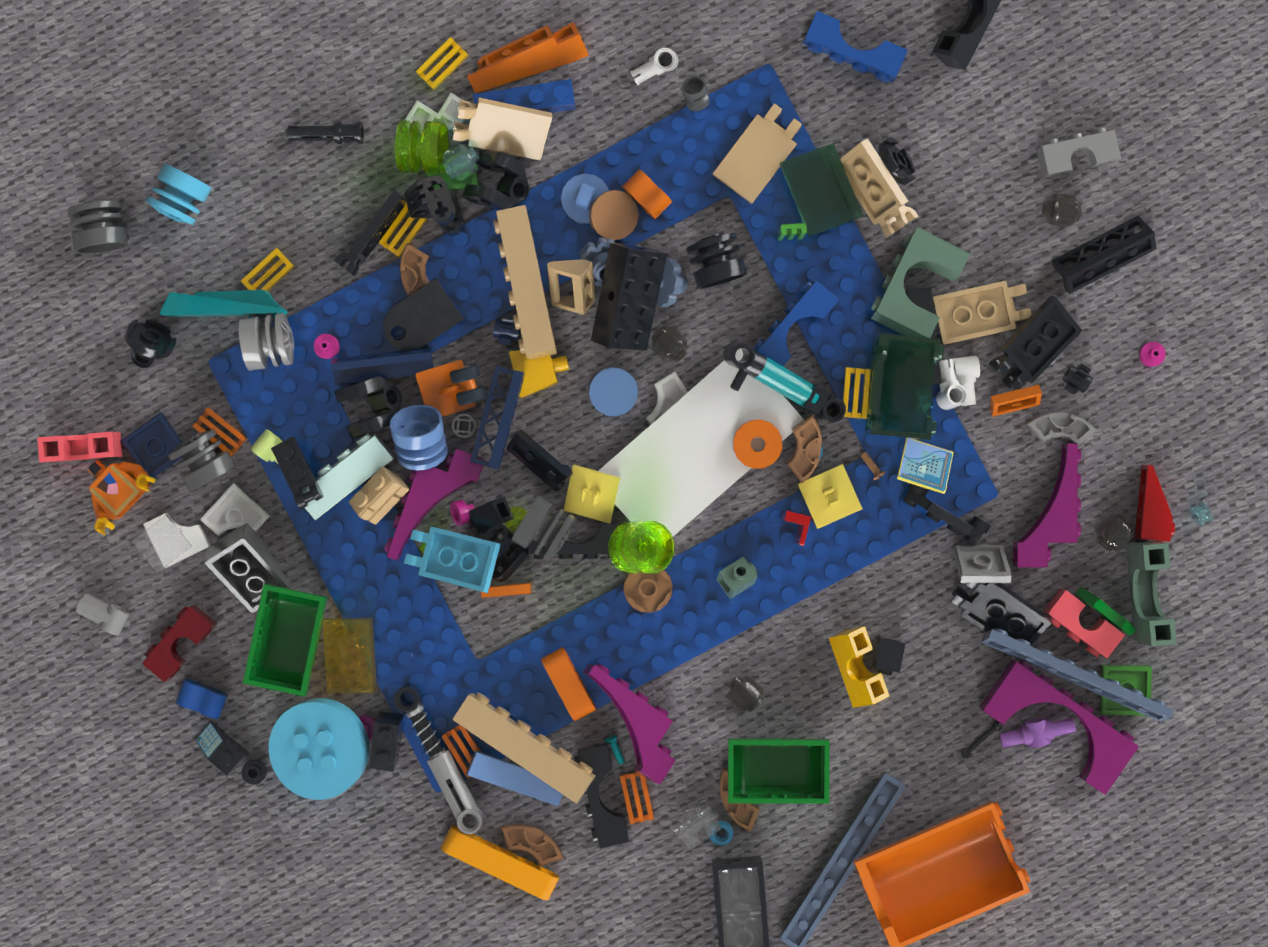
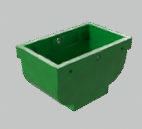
M270 584L263 585L243 684L304 697L307 695L324 620L326 596Z
M728 738V803L829 804V739Z

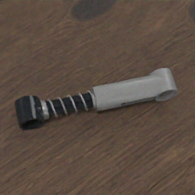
M404 685L395 695V705L399 710L403 711L407 718L411 719L412 727H415L417 731L416 736H420L422 740L421 745H424L427 750L425 754L430 756L427 763L457 820L458 828L465 834H473L481 827L484 817L483 812L477 806L449 750L441 747V740L437 739L435 735L436 730H433L431 727L432 722L426 718L427 712H423L424 707L420 689L415 685ZM404 692H410L414 696L413 704H407L403 701L402 694ZM472 814L476 817L477 822L473 825L467 824L464 816Z

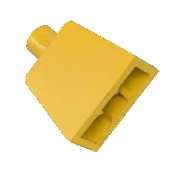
M520 350L509 352L513 370L525 373L520 398L528 397L557 384L556 373L570 370L566 355L553 359L551 355L528 360L526 353L521 354Z

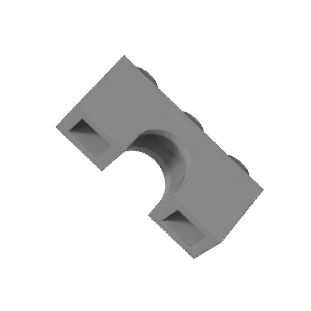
M1100 128L1091 131L1092 135L1082 136V133L1067 136V140L1058 142V138L1044 141L1043 146L1037 149L1043 178L1066 174L1073 170L1071 156L1075 151L1083 152L1088 156L1091 168L1117 162L1121 159L1115 130L1106 131V128Z

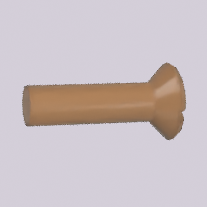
M867 452L861 455L874 474L873 480L880 479V476L882 477L885 471L879 470Z

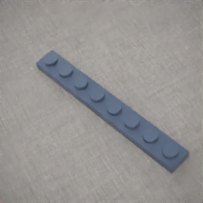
M991 629L983 635L981 643L1159 722L1171 719L1173 709L1167 707L1166 703L1161 700L1144 697L1143 693L1139 690H1128L1122 687L1121 683L1116 680L1104 679L1099 677L1098 673L1094 670H1083L1076 667L1075 662L1068 659H1058L1049 650H1038L1031 647V643L1026 640L1013 639L1008 636L1007 632L1001 629Z
M886 772L882 773L779 936L781 941L791 947H804L854 869L853 860L863 855L905 789V784Z

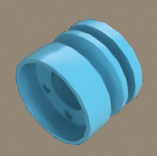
M164 163L157 179L166 186L164 190L152 187L151 191L161 196L159 200L147 196L145 201L157 212L177 222L194 225L196 220L186 215V213L190 210L199 214L200 210L191 203L193 199L205 202L212 188Z

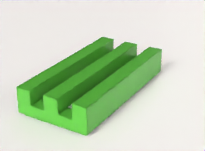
M782 224L777 231V241H782L785 235H787V240H792L795 235H797V240H802L807 233L806 224Z

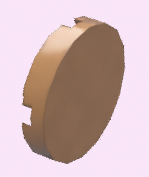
M616 190L605 191L598 195L595 201L592 202L589 211V220L594 231L605 239L613 240L623 239L631 234L637 225L639 216L637 205L632 197L625 192Z
M644 563L634 567L628 573L624 581V594L627 602L634 609L640 612L651 613L662 609L668 603L672 596V582L670 576L663 568L656 564Z

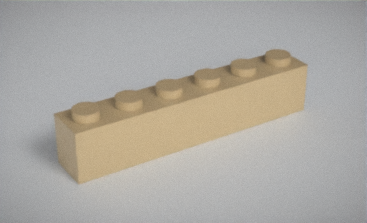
M526 205L496 211L498 219H494L493 222L496 234H501L503 243H498L501 258L506 257L507 267H503L506 282L511 281L512 291H508L511 306L516 305L517 315H513L516 330L521 329L522 339H518L521 354L526 353L528 360L557 354Z
M479 692L476 695L474 693L469 694L452 720L576 804L580 801L596 776L591 773L593 769L583 762L578 764L571 759L572 755L562 748L557 750L551 746V740L544 735L539 734L536 736L530 732L531 727L523 721L518 720V722H515L509 717L510 713L500 706L497 708L489 704L490 700Z

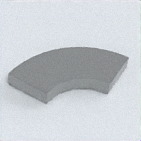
M1068 413L1044 414L1026 424L1041 443L1051 438L1061 437L1071 441L1073 444L1079 445L1096 431L1083 418Z

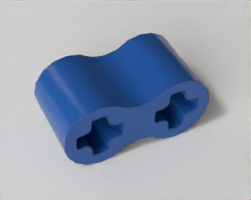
M184 679L175 703L207 717L219 719L228 694L192 679Z

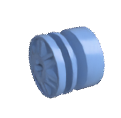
M412 405L394 414L390 420L392 439L395 442L396 457L401 466L416 471L427 470L444 461L448 455L446 435L444 434L442 415L438 409L428 405Z

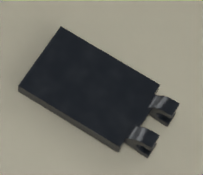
M394 190L351 246L349 252L340 253L333 261L342 267L349 262L345 270L356 276L362 262H365L407 204L404 197Z
M1050 295L1000 348L1004 354L994 358L988 365L993 371H999L1002 375H1005L1011 367L1014 372L1008 374L1002 381L1008 388L1013 387L1014 390H1018L1025 381L1033 383L1082 332V329L1055 296Z
M966 583L968 587L974 589L970 596L960 586L952 593L954 597L951 599V602L963 608L961 616L985 632L991 629H1001L1007 632L1009 637L1026 640L1032 645L1052 623L1051 617L1001 583Z

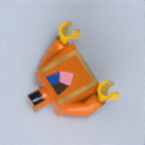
M100 460L92 463L88 471L97 478L89 486L97 520L94 529L104 536L106 535V527L113 530L115 525L110 522V519H120L146 491H150L149 488L152 485L149 482L155 483V478L150 477L141 465L134 463H112L108 467Z

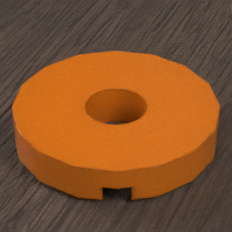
M762 419L750 420L742 424L736 431L733 438V450L737 459L745 466L753 469L766 468L779 458L782 451V437L779 430L772 423ZM755 437H761L765 442L764 448L760 451H754L751 448V440Z

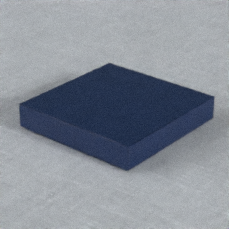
M162 412L120 440L136 464L141 465L147 474L153 478L182 459V456L170 461L167 456L183 441Z

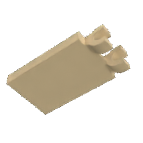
M478 98L477 104L459 100L458 118L470 119V123L465 125L455 121L453 140L465 141L468 139V146L541 160L552 120V113Z
M775 103L764 118L758 114L713 173L714 177L751 205L796 147L797 143L792 138L802 125L795 118L786 130L776 124L774 121L780 115L782 108Z
M868 138L860 142L835 163L874 225L880 224L886 238L918 217L912 208L904 205L908 200Z
M1006 281L932 297L935 313L940 317L938 326L942 345L1016 329L1015 322L1026 320L1032 315L1031 308L1015 311L1013 297L1027 294L1026 285L1021 284L1007 287Z

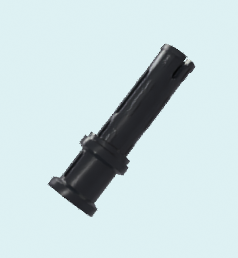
M337 122L329 126L288 125L287 138L288 141H334L337 144H342L343 142L363 144L364 126L362 122H357V124Z

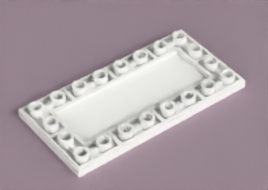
M738 349L735 354L737 361L741 360L743 356L742 349ZM725 360L598 470L599 472L620 477L615 505L656 551L751 469L737 459L733 450V438L742 424L758 419L770 422L779 430L783 441L792 433L791 429L804 420L782 394L749 375L745 378L739 391L731 389L730 385L739 369L727 364ZM761 437L753 438L750 443L754 451H760L765 446V442Z

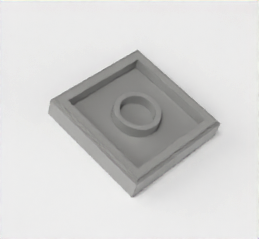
M954 545L953 553L961 583H1011L1012 575L1002 545Z

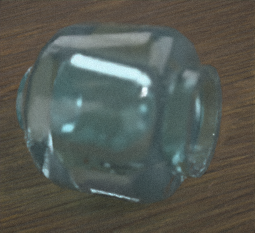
M458 144L443 155L444 161L442 165L451 179L456 178L458 181H462L478 170L476 161L480 158L472 146L467 149L464 144Z

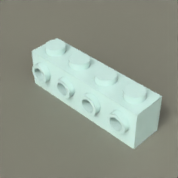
M376 432L371 436L368 433L362 436L356 442L358 444L357 447L352 451L347 448L337 456L338 462L333 466L327 464L317 472L319 477L316 480L324 497L318 501L314 499L305 507L315 520L374 475L382 466L384 467L394 459V454ZM309 486L302 489L303 493L310 491Z

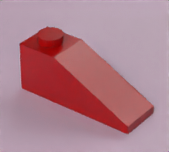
M1141 465L1134 538L1170 542L1171 537L1175 533L1172 513L1154 466Z

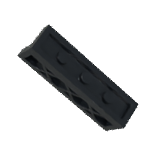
M1138 215L1052 260V265L1062 276L1065 290L1071 294L1156 250L1155 233ZM1137 225L1142 230L1136 234L1127 233L1128 230ZM1110 239H1120L1119 243L1115 245L1106 244ZM1089 250L1098 251L1092 257L1084 256L1085 252ZM1068 261L1076 262L1074 266L1067 270L1062 266V264Z

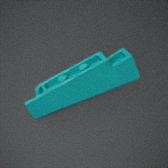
M266 290L195 292V295L169 292L160 311V315L167 317L266 316L278 313L287 315V310L282 308Z

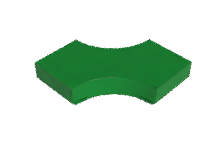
M1083 587L1079 588L1076 595L1086 605L1131 637L1135 627L1126 618L1118 614Z

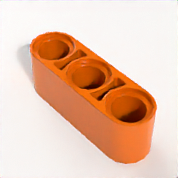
M563 647L541 658L543 666L574 722L597 710Z

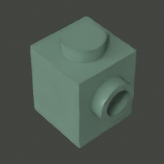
M742 557L719 571L716 580L729 599H732L755 584L758 577L756 575L757 570L751 562H747Z

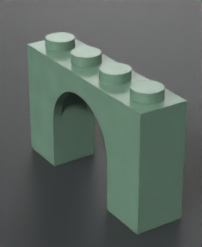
M917 227L912 234H906L901 244L904 250L901 255H896L891 265L894 271L891 276H886L881 285L884 292L881 297L877 296L871 306V309L874 310L871 319L924 345L931 338L940 317L910 301L903 285L905 274L910 270L921 268L930 270L954 282L961 274L970 254Z
M1156 541L1127 543L1132 620L1135 627L1134 641L1149 646L1177 644L1175 619L1166 617L1162 612L1157 590L1159 570L1170 568L1168 543Z

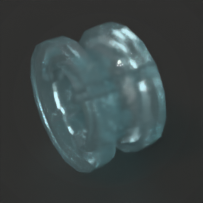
M1200 502L1198 507L1193 506L1190 508L1195 522L1200 527L1205 526L1206 521L1209 523L1213 521V516L1205 503Z

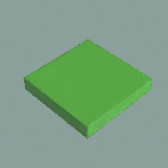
M1101 665V678L1116 680L1121 683L1122 687L1128 690H1139L1143 693L1144 697L1151 699L1152 666ZM1100 695V714L1146 716Z

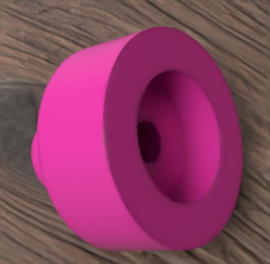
M322 334L316 338L314 351L319 357L332 359L339 353L340 344L336 337L330 334Z
M1149 342L1144 344L1139 350V359L1145 366H1158L1165 359V349L1160 343Z
M463 500L450 503V514L454 523L457 526L469 523V511L475 509L474 505H466Z

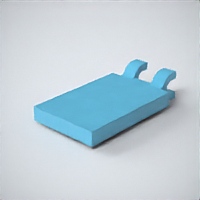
M432 526L429 533L417 530L412 531L410 539L426 543L423 558L406 554L404 564L420 567L418 575L488 593L500 548L499 543Z

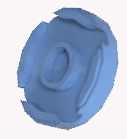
M608 368L602 370L593 378L590 384L589 396L593 406L599 412L606 416L617 417L626 414L633 408L637 401L638 388L635 379L630 373L621 368Z

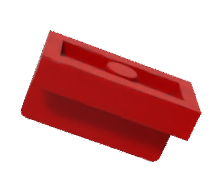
M782 510L780 519L799 524L794 543L804 546L811 517Z

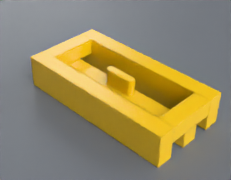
M450 37L416 73L435 90L468 57V54ZM452 46L453 49L425 75L424 73ZM458 52L460 56L432 82L430 79Z
M407 204L379 241L382 246L399 258L402 256L406 244L411 243L428 219L420 218L399 249L396 250L394 247L415 219L409 216L390 244L387 243L409 212Z
M276 247L241 282L248 290H256L285 263L286 266L260 289L269 291L295 266ZM278 256L280 260L251 285L249 282Z
M845 368L842 398L846 406L844 417L867 419L871 369ZM851 373H854L855 379L851 413L847 411L850 375ZM860 374H864L861 413H857Z

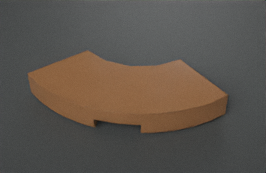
M409 243L404 248L400 262L401 280L407 295L429 282L426 276V264L429 256Z
M812 414L791 429L795 436L796 448L793 456L786 464L801 483L805 482L815 470L821 452V432Z
M723 767L719 782L723 805L734 822L751 832L760 809L752 803H728V769Z
M509 824L501 827L509 851L521 850L528 852L536 858L540 866L564 858L557 843L547 833L534 826Z

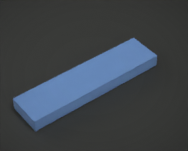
M475 750L466 772L468 776L559 806L563 794L520 765Z

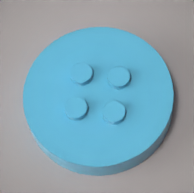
M308 699L288 709L276 721L269 739V757L275 774L289 790L308 799L324 800L340 795L360 779L369 759V739L363 723L350 708L332 699Z

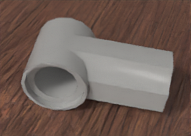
M86 593L79 601L76 613L99 624V628L116 636H119L130 615L128 610L124 608L121 610L122 607L108 604L89 593Z

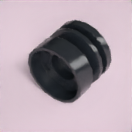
M736 233L711 235L698 240V242L686 248L687 255L699 254L689 260L690 264H702L703 268L693 273L698 289L717 286L748 274L743 258L731 259V254L740 250L739 245L728 246V244L737 240Z

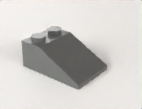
M248 523L237 528L207 549L204 563L251 613H254L259 608L264 584L291 589L289 582L266 544Z

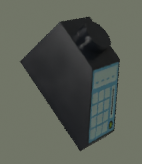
M210 721L195 739L206 758L226 776L234 771L249 753L213 721Z

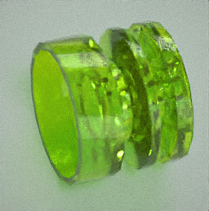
M401 120L395 137V159L399 172L409 173L411 170L412 173H418L422 166L425 173L444 174L449 157V134L446 123L426 121L422 129L420 121H413L411 123L408 120Z
M657 521L625 522L619 525L611 534L609 555L612 563L625 573H658L664 570L672 561L674 540L667 527Z

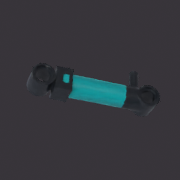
M731 342L725 347L723 352L725 362L739 369L730 385L731 389L739 391L745 378L749 375L792 400L796 405L809 413L816 414L820 419L838 422L845 416L846 406L841 399L829 396L830 392L786 369L753 349L749 344ZM738 349H742L743 356L741 360L737 361L735 354ZM832 403L833 410L828 415L827 406Z

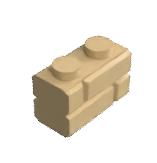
M382 466L352 497L349 503L360 518L376 525L400 498L409 491V488L397 473Z

